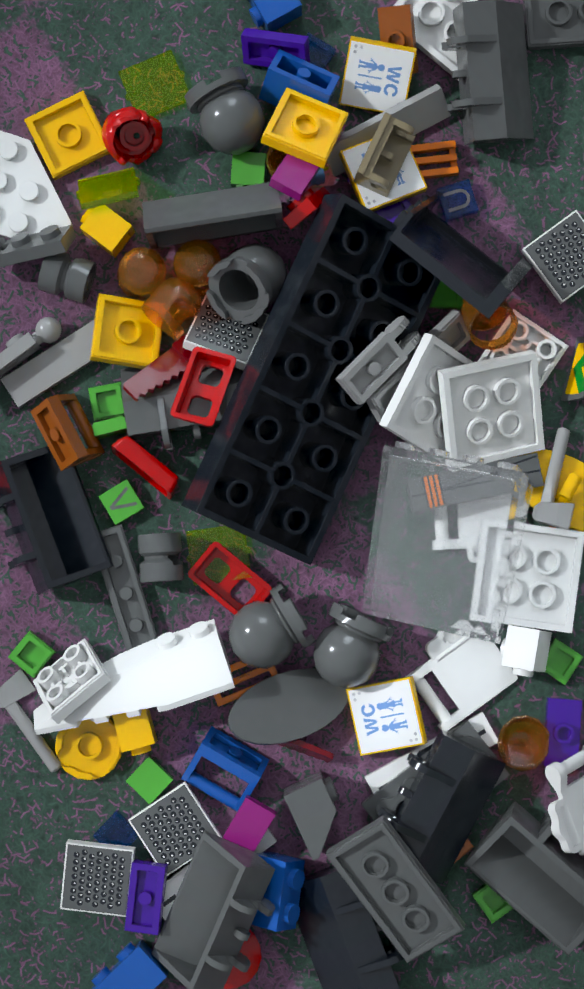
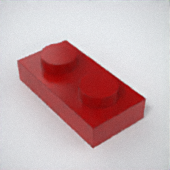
M324 186L316 192L311 188L308 189L300 201L294 200L287 206L291 212L283 218L284 222L292 230L319 208L324 195L330 193Z

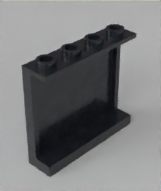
M439 191L431 197L426 195L422 200L419 199L415 205H411L407 210H403L391 225L395 231L389 240L489 319L513 292L533 265L522 258L510 272L506 271L431 211L443 193Z

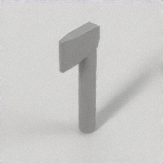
M561 427L556 432L541 501L534 506L532 517L537 523L569 530L575 504L554 503L570 436V430Z
M20 669L0 687V708L7 710L50 772H56L61 768V762L42 735H36L34 724L17 702L36 691L27 676Z

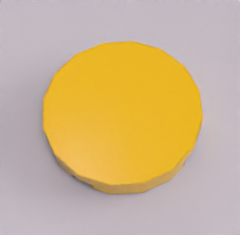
M110 718L109 722L95 724L90 719L84 720L79 727L61 730L56 736L55 751L58 760L61 762L63 769L77 779L94 780L105 776L116 767L122 756L115 725Z

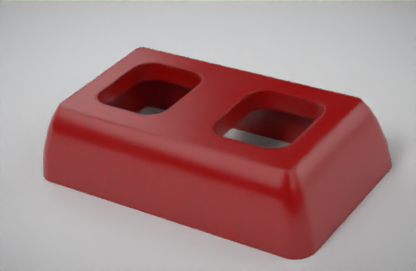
M194 347L170 414L176 419L208 428L213 427L236 366V358L232 355L210 349ZM205 367L223 371L218 386L213 387L199 382L202 370ZM198 397L212 402L207 417L188 413L193 398Z
M129 436L122 437L111 445L112 453L169 500L172 499L178 486V476Z
M213 542L188 572L189 578L234 615L244 605L237 602L230 592L241 579L247 580L256 589L255 594L245 605L255 601H264L270 594L269 590L272 589L268 583L219 542ZM215 558H220L230 567V572L220 583H215L205 574V569Z

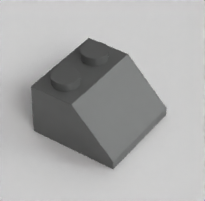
M321 771L285 787L283 796L313 861L321 855L336 813L335 801L339 800L338 792L331 777L324 778Z

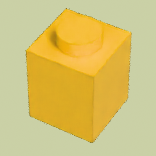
M101 201L96 207H89L80 221L83 223L80 226L83 234L114 258H116L135 233L130 223Z
M149 708L142 709L141 716L128 718L126 713L112 715L122 753L131 750L132 756L140 755L151 751L150 745L158 741Z

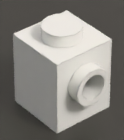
M508 625L506 638L502 641L500 655L503 658L502 665L513 667L512 674L533 677V671L545 672L552 632Z

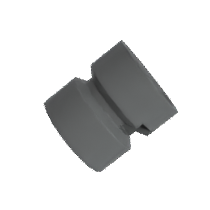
M68 253L45 257L38 277V289L56 296L63 291L64 296L69 300L84 304L91 292L97 264L84 258H76L71 261Z
M181 532L138 535L139 554L144 557V561L139 564L141 583L184 580L183 561L178 559V554L182 552Z

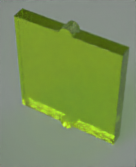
M172 50L118 71L127 92L125 95L126 100L131 101L132 106L136 109L147 111L152 117L186 103L184 96L189 90L184 81L185 72L180 71Z
M134 167L78 180L79 191L76 192V196L80 200L81 209L85 210L139 197L138 186L141 183L139 177H136Z
M226 526L186 531L189 556H187L186 560L190 562L191 568L213 542H219L250 568L248 553L251 552V548L247 547L245 535ZM215 558L205 569V575L214 583L221 582L230 572L229 565L220 558ZM243 571L231 580L251 578V576Z

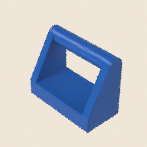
M211 726L181 779L233 810L238 811L247 794L251 795L270 759ZM200 758H206L247 782L248 785L241 797L234 795L195 772L194 769Z

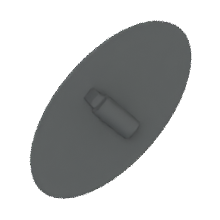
M315 668L283 672L269 677L248 689L232 706L228 716V726L234 736L247 743L276 745L292 742L309 736L332 722L346 706L348 701L346 689L349 688L331 685L321 677Z

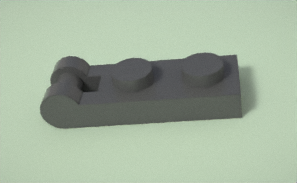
M51 225L42 229L39 233L29 235L28 232H22L9 240L0 236V267L67 252L77 237L72 225L60 228L58 225Z

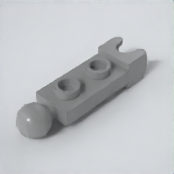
M44 317L37 323L33 334L28 332L23 336L22 333H19L12 337L5 344L7 348L0 353V378L39 350L41 343L57 341L62 333L60 322L52 317Z

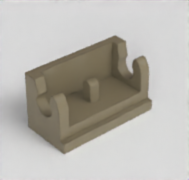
M385 112L357 170L354 183L384 197H388L416 137L413 135L415 129L411 125Z

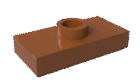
M413 4L377 8L380 41L416 48ZM417 51L412 74L419 72Z

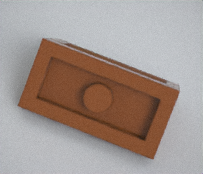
M75 393L57 394L48 397L30 411L61 471L97 458L105 453L99 439L94 436L92 426ZM64 406H66L67 409L69 410V412H70V414H71V416H72V418H73V420H74V422H75V424H76V426H77L79 432L81 433V435H82V437H83V439H84V441H85V443H86V445H87V447H88L87 449H85V447H84V445H83V443H82V441H81V439H80V437H79V435H78V433H77L75 427L73 426V424H72V422H71V420H70V418H69V416H68V414H67V412H66Z

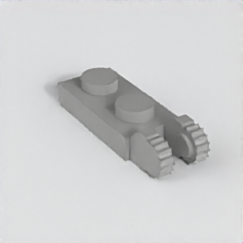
M401 315L385 328V331L381 332L336 378L337 382L356 404L362 405L408 359L407 355L422 339L417 331H413L398 344L396 343L395 339L409 324L406 316Z

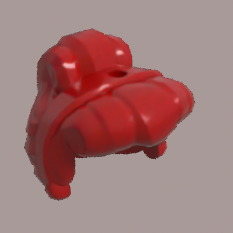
M125 107L111 112L106 117L101 131L106 149L120 165H125L128 162L140 165L152 153H156L163 142L161 122L149 115L147 111L136 109L135 107ZM134 133H139V138H134Z

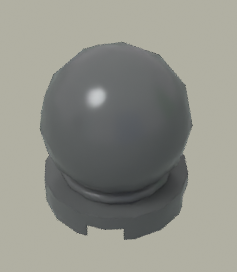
M231 67L219 71L221 78L206 85L204 80L200 81L185 94L184 98L189 112L192 114L201 113L199 126L202 137L214 150L221 153L240 155L254 148L261 139L264 132L265 118L262 105L253 94L244 90L249 80L242 68Z
M258 243L245 245L234 249L227 258L222 259L209 271L207 275L209 277V290L206 291V296L212 308L222 318L227 319L230 317L236 321H242L241 324L246 325L255 322L268 310L269 306L275 304L287 278L288 271L282 258L271 247Z
M282 584L269 590L273 597L270 599V602L255 601L244 605L234 615L229 625L228 640L233 653L242 663L253 668L268 669L281 664L291 654L295 643L299 644L300 642L304 649L316 643L312 634L307 637L305 636L303 631L308 629L307 624L292 599L289 597L284 601L281 596L286 591Z
M333 601L328 614L334 618L335 623L324 628L316 639L313 653L315 667L321 677L331 685L344 688L355 687L367 682L378 669L381 656L378 643L382 640L390 642L395 629L384 623L381 625L368 619V615Z

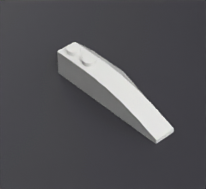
M215 620L196 622L183 630L174 633H164L156 639L143 643L102 663L111 678L110 682L59 724L50 717L44 703L33 711L34 730L36 735L77 728L82 721L89 719L98 724L109 722L111 715L126 713L128 718L141 716L142 709L157 707L158 712L167 711L235 688L227 652Z

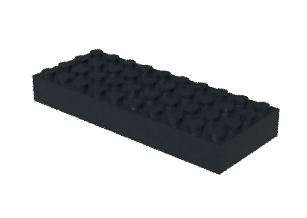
M343 193L324 195L181 506L311 565L377 421L367 402L365 401L362 405L356 404L337 382L336 378L381 332L385 331V328L401 315L406 316L409 324L395 339L397 344L408 334L418 331L440 283L437 277L389 240L395 231L391 227L392 222Z

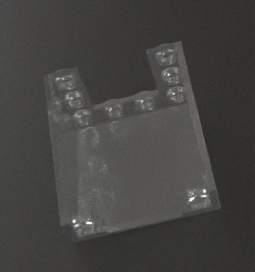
M395 441L394 447L384 445L362 613L500 644L534 483L527 477L526 473H523L522 469H519V465L498 461V465L495 467L485 465L484 458L472 455H463V460L449 458L450 452L441 449L429 448L428 453H423L422 450L416 448V445Z

